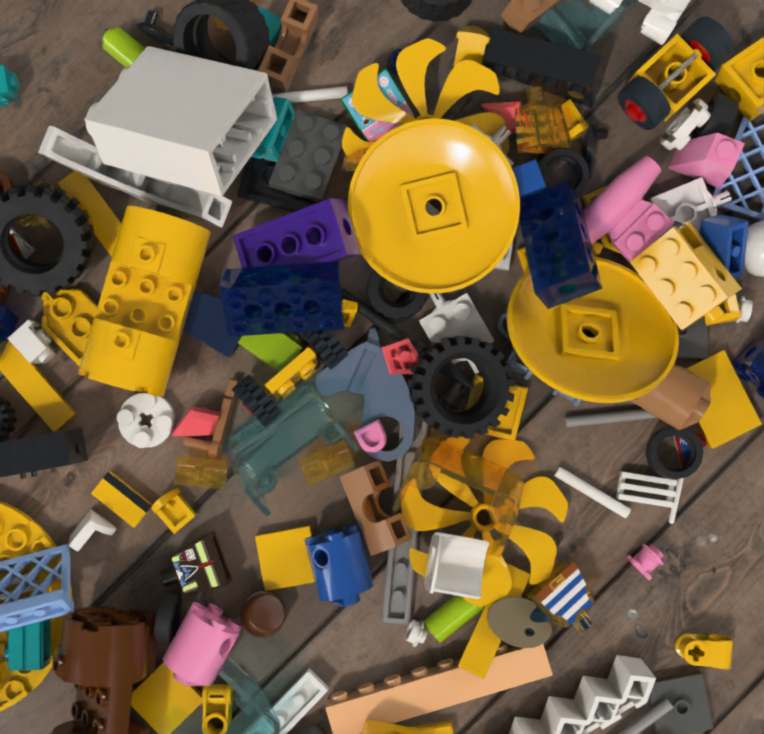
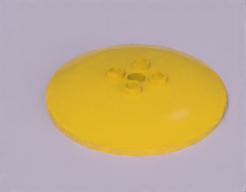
M436 118L422 119L403 124L389 131L368 149L359 162L350 184L348 214L359 250L364 259L378 274L407 290L420 293H445L465 288L477 282L492 271L502 260L517 230L520 214V196L511 165L501 150L480 131L460 122ZM430 199H438L441 202L442 211L438 215H431L427 212L426 204Z
M568 255L549 259L526 272L514 287L509 299L506 317L507 328L518 356L540 380L571 397L595 403L630 401L655 389L665 379L675 363L679 347V334L676 322L641 276L616 262L586 255ZM582 330H590L595 337H587Z

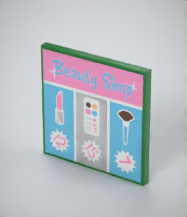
M387 68L379 72L377 83L383 95L392 104L415 117V113ZM353 91L340 99L367 142H376L389 131L403 125L378 121L359 114L352 103Z

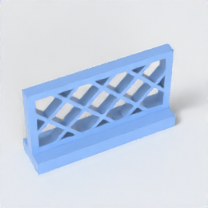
M743 115L734 139L740 141L751 135L757 148L745 154L741 151L737 162L742 161L747 174L736 179L730 174L728 177L729 182L723 184L720 189L715 187L712 196L718 195L722 189L732 186L738 199L720 205L718 208L762 221L764 220V187L761 188L755 175L764 171V166L753 171L747 157L760 152L764 160V145H762L756 133L764 129V124L754 128L751 121L749 122ZM747 126V128H748L749 131L743 133L744 130H745V127ZM750 177L756 191L742 196L736 183ZM759 195L763 203L761 212L749 210L745 200Z
M68 544L0 562V572L4 570L9 572L0 582V594L3 593L7 596L6 600L0 605V632L74 612V601L70 598L71 548ZM62 555V561L54 570L47 566L54 557ZM27 564H36L26 577L19 573ZM44 569L50 574L38 586L32 581ZM15 577L22 580L12 593L5 590ZM56 578L61 580V589L52 592L46 591ZM29 585L36 589L29 598L18 599Z

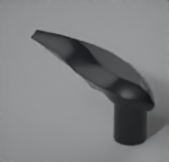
M148 10L145 21L137 24L138 28L159 42L175 46L173 44L174 36L167 33L163 28L155 26L159 16L158 13Z
M590 125L587 129L582 144V156L588 164L589 179H591L593 157L596 152V140L606 139L608 136L606 128L594 129L593 125Z

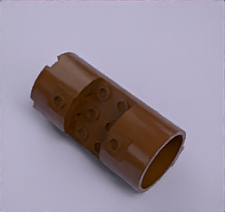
M96 606L74 609L71 616L70 614L63 615L61 642L57 648V655L53 657L52 666L56 676L64 682L74 684L76 701L71 706V714L74 720L56 726L52 733L49 734H149L148 728L138 721L129 722L133 683L145 679L147 673H154L157 649V641L154 636L155 613L149 610L131 609L130 614H128L127 611L116 609V607Z

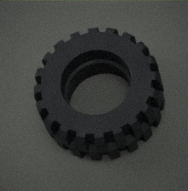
M26 183L19 187H12L0 195V278L2 279L0 285L5 288L12 285L16 287L15 293L24 295L26 291H30L32 296L41 297L44 292L53 295L58 293L61 288L67 289L77 278L79 279L91 259L95 241L92 238L94 235L93 225H89L88 222L89 215L86 210L82 211L78 206L80 202L75 197L70 199L65 195V190L59 187L55 190L50 188V184L44 183L39 185ZM26 214H37L52 221L60 230L64 240V248L61 255L55 261L47 264L34 263L23 258L14 248L10 238V228L17 218Z

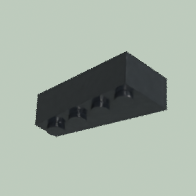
M497 28L494 29L483 59L486 68L493 71L497 77L515 80L564 99H571V101L589 108H593L603 80L602 55Z

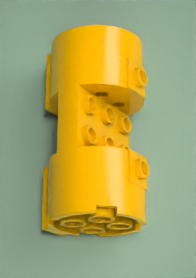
M137 206L126 207L79 368V375H89V379L119 388L139 392L146 391L149 395L164 397L211 231L192 222L158 211Z

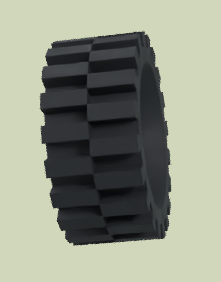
M465 336L441 338V341L438 343L432 342L429 344V349L426 352L421 351L417 356L420 360L417 365L413 364L410 370L414 372L413 378L408 379V387L412 388V393L409 394L410 401L416 406L414 408L416 413L432 428L454 438H459V436H463L466 439L474 438L475 433L481 436L489 433L487 430L488 426L496 428L501 423L497 419L499 415L507 416L510 409L505 407L507 400L513 402L515 395L509 393V387L515 386V379L508 376V372H511L512 368L509 363L503 362L502 359L505 356L501 351L494 350V346L488 342ZM466 358L472 361L482 374L483 391L481 397L473 407L466 411H446L439 404L435 396L434 383L440 369L448 362Z

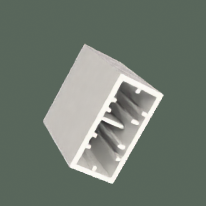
M147 46L131 66H127L122 70L118 81L106 95L89 108L84 120L87 131L93 138L103 164L222 197L275 124L277 115L267 73Z

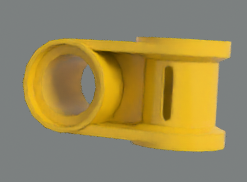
M683 633L675 640V651L691 665L708 666L718 669L731 668L732 638L718 634Z
M229 681L227 684L203 686L202 730L204 734H225L232 721L233 681ZM211 718H220L224 726L222 728L214 727L211 723Z

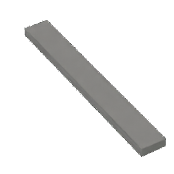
M417 413L413 446L403 457L398 458L396 463L392 516L402 513L400 492L411 479L414 478L416 480L417 488L420 495H422L428 424ZM401 424L399 431L398 446L402 442L404 435L403 427L401 426ZM408 526L407 528L412 539L388 550L382 622L410 624L414 570L410 563L409 549H417L418 531Z

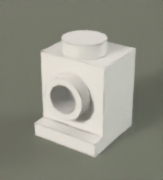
M28 319L7 339L29 363L45 364L56 354L54 352L56 350L55 347L50 343L52 338L43 329L38 330L41 327L38 321Z

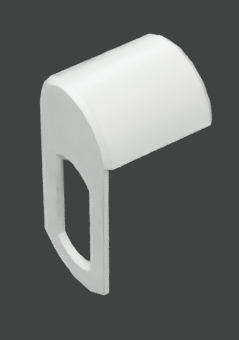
M440 532L434 533L430 543L424 587L432 594L434 591L480 599L482 597L483 568L490 545L489 542Z

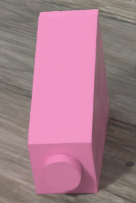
M719 133L690 139L681 150L676 149L668 169L693 179L703 177L704 183L720 189L733 171L745 143Z

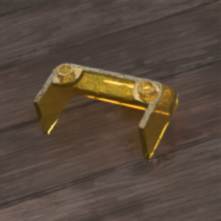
M437 437L425 438L417 448L391 510L398 512L409 485L425 490L431 488L436 483L440 473L493 496L488 513L491 520L500 525V528L489 554L500 558L518 516L524 488L521 476L514 471Z

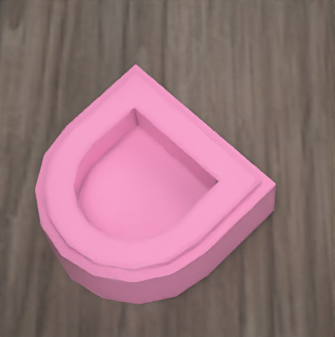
M380 419L354 431L360 446L367 452L380 451L387 443V434Z

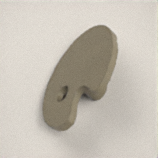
M521 597L503 598L494 602L488 610L487 622L490 629L500 640L509 645L520 648L537 647L545 643L552 633V626L549 622H534L530 619L536 604L528 599ZM531 628L533 635L527 636L525 629Z

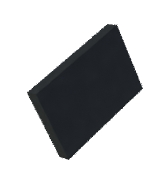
M250 157L245 164L237 195L238 198L291 212H296L317 203L270 187L269 181L276 162L265 160L264 158Z

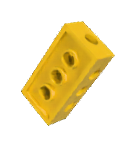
M764 37L724 63L715 79V82L729 98L738 101V109L749 122L764 112Z

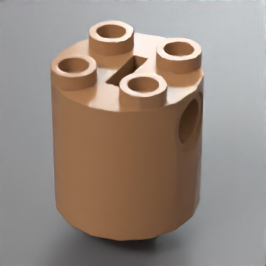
M674 363L668 375L655 389L639 398L630 400V402L642 407L677 430H681L698 423L711 404L710 382Z

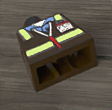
M215 531L175 552L170 556L173 566L160 571L164 586L167 587L179 582L183 594L225 587L232 581Z

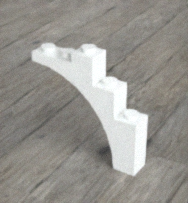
M53 126L48 127L38 153L81 173L82 176L103 186L121 190L144 202L162 206L182 217L221 228L233 202L224 196L221 197L103 164L95 146Z

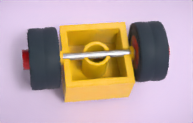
M709 17L698 18L682 33L681 37L676 34L636 71L628 84L618 93V102L625 114L636 125L645 130L654 129L663 120L666 122L716 75L714 71L720 68L733 55L734 43L731 36L720 23Z

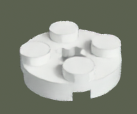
M700 98L693 101L696 106L691 111L686 107L666 129L665 133L669 136L667 139H660V144L666 149L677 148L681 150L691 139L689 136L691 131L696 126L700 128L710 118L711 114L707 111L709 106Z
M147 393L133 395L124 402L117 414L119 430L122 436L130 444L139 448L155 447L164 443L171 436L174 429L175 412L172 405L164 397L153 396ZM143 413L153 416L151 427L141 425L140 421L142 420L141 415Z

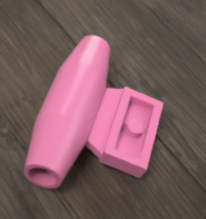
M644 156L619 174L580 214L565 235L568 243L577 251L582 252L609 233L612 245L630 262L657 241L674 222L655 203L641 199L661 173L659 165L652 158Z

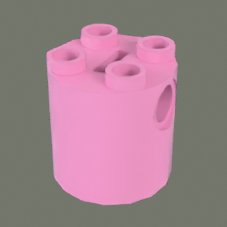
M193 602L163 657L165 665L174 672L173 678L183 685L208 686L213 684L243 627L241 623L233 618H227L222 615L224 611L219 606L209 603L205 607L197 602Z

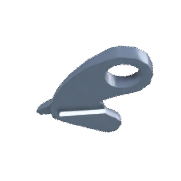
M376 328L369 329L367 342L348 351V356L332 370L328 367L322 370L316 376L315 384L320 393L325 396L335 395L340 391L363 394L364 409L360 428L377 421L381 417L388 416L399 421L403 427L404 435L402 442L397 448L391 451L380 450L373 453L365 451L376 460L390 462L403 457L413 446L416 412L414 410V403L410 401L409 394L411 393L402 374H389Z

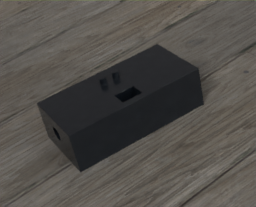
M82 428L0 442V478L20 474V479H24L28 472H31V477L37 476V471L88 461Z

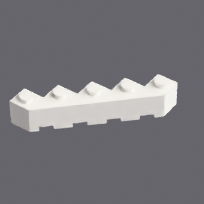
M616 655L608 679L582 676L574 699L549 696L540 720L515 717L509 734H588L599 726L603 730L621 719L620 714L632 706L639 708L646 704L656 677L642 659Z

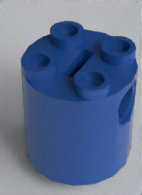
M358 524L345 526L342 528L343 531H337V527L321 531V536L314 535L304 539L319 600L330 601L339 605V607L353 605L360 601V593L374 586Z

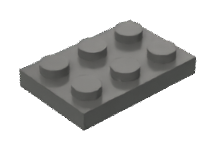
M297 109L270 178L269 186L317 203L322 202L342 151L344 131L349 126Z

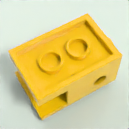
M690 221L685 222L678 229L676 226L630 261L631 265L681 330L695 323L703 316L709 323L724 314L719 305L742 289Z

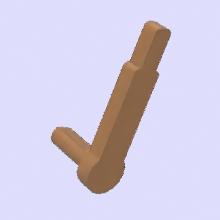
M232 378L229 380L213 440L203 441L185 436L184 446L207 451L210 458L219 459L221 457L236 401V394L231 389L240 380Z

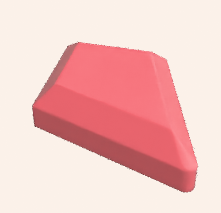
M522 102L481 104L485 113L493 112L504 119L507 130L509 129L511 132L509 136L516 134L518 123L516 109H519L524 128H530Z
M409 338L382 347L389 374L414 373L410 371L413 364L417 365L420 359L417 358L419 354Z
M192 406L173 429L172 436L214 435L220 412L210 410L207 407L198 408Z

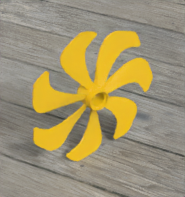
M427 38L403 49L396 61L399 78L410 100L418 110L419 117L415 118L401 110L383 95L377 83L378 63L371 64L359 71L352 95V103L356 111L367 118L383 122L406 124L422 119H440L457 100L475 90H483L498 95L500 92L496 74L490 69L475 61L463 60L457 63L449 73L440 93L434 114H428L424 86L426 69L429 62L438 54L444 52L446 47L435 40ZM493 112L479 113L455 120L470 127L475 124L484 134L491 137L502 125L506 127L504 119ZM347 127L342 139V148L357 168L365 153L375 142L363 141ZM508 137L500 144L505 155L510 150Z
M449 437L431 456L429 469L437 482L458 499L468 504L472 509L470 512L454 511L426 502L421 497L416 480L413 478L400 492L401 510L406 525L415 531L439 529L469 520L471 526L461 535L462 537L473 538L476 531L482 532L483 540L488 541L490 544L483 568L482 597L480 599L463 597L471 604L482 607L506 597L512 586L510 572L489 532L494 528L508 537L527 555L531 564L529 579L531 585L540 583L550 577L557 553L555 541L546 533L523 526L498 522V516L522 508L541 507L551 512L562 523L566 518L568 502L551 479L540 476L525 482L497 508H494L492 503L496 490L509 466L514 462L535 459L533 452L524 442L497 439L491 441L483 451L481 462L483 503L479 504L468 487L460 467V455L470 439ZM480 510L487 511L490 516V520L485 526L480 525L476 519L477 513ZM410 548L409 557L412 569L425 577L428 554Z

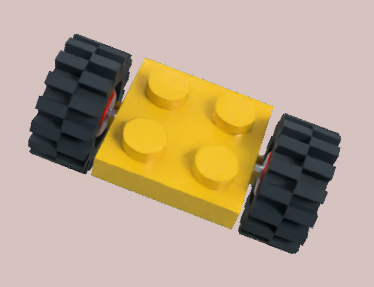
M316 317L298 331L303 341L307 343L308 348L265 384L266 387L262 389L250 375H247L231 389L242 401L245 408L265 428L282 414V411L269 396L272 395L278 400L280 397L286 399L296 390L294 385L299 380L303 379L306 381L317 371L315 368L318 365L316 356L330 370L348 356L346 349L337 340L336 336Z

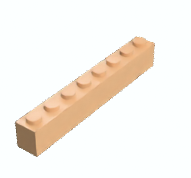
M505 642L500 643L484 680L459 668L458 664L461 659L454 661L452 658L438 662V666L427 669L425 666L415 668L409 675L402 677L399 674L391 675L379 684L373 685L372 682L362 684L357 687V690L346 693L345 690L335 692L327 699L325 707L333 734H360L366 719L393 724L552 676L544 644L533 648H520L507 645Z

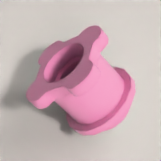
M643 543V548L633 558L630 555L626 558L650 581L652 577L649 574L657 566L664 565L661 561L664 555L653 544L648 547Z

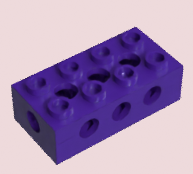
M330 198L232 236L246 282L249 278L277 284L361 254L344 199Z

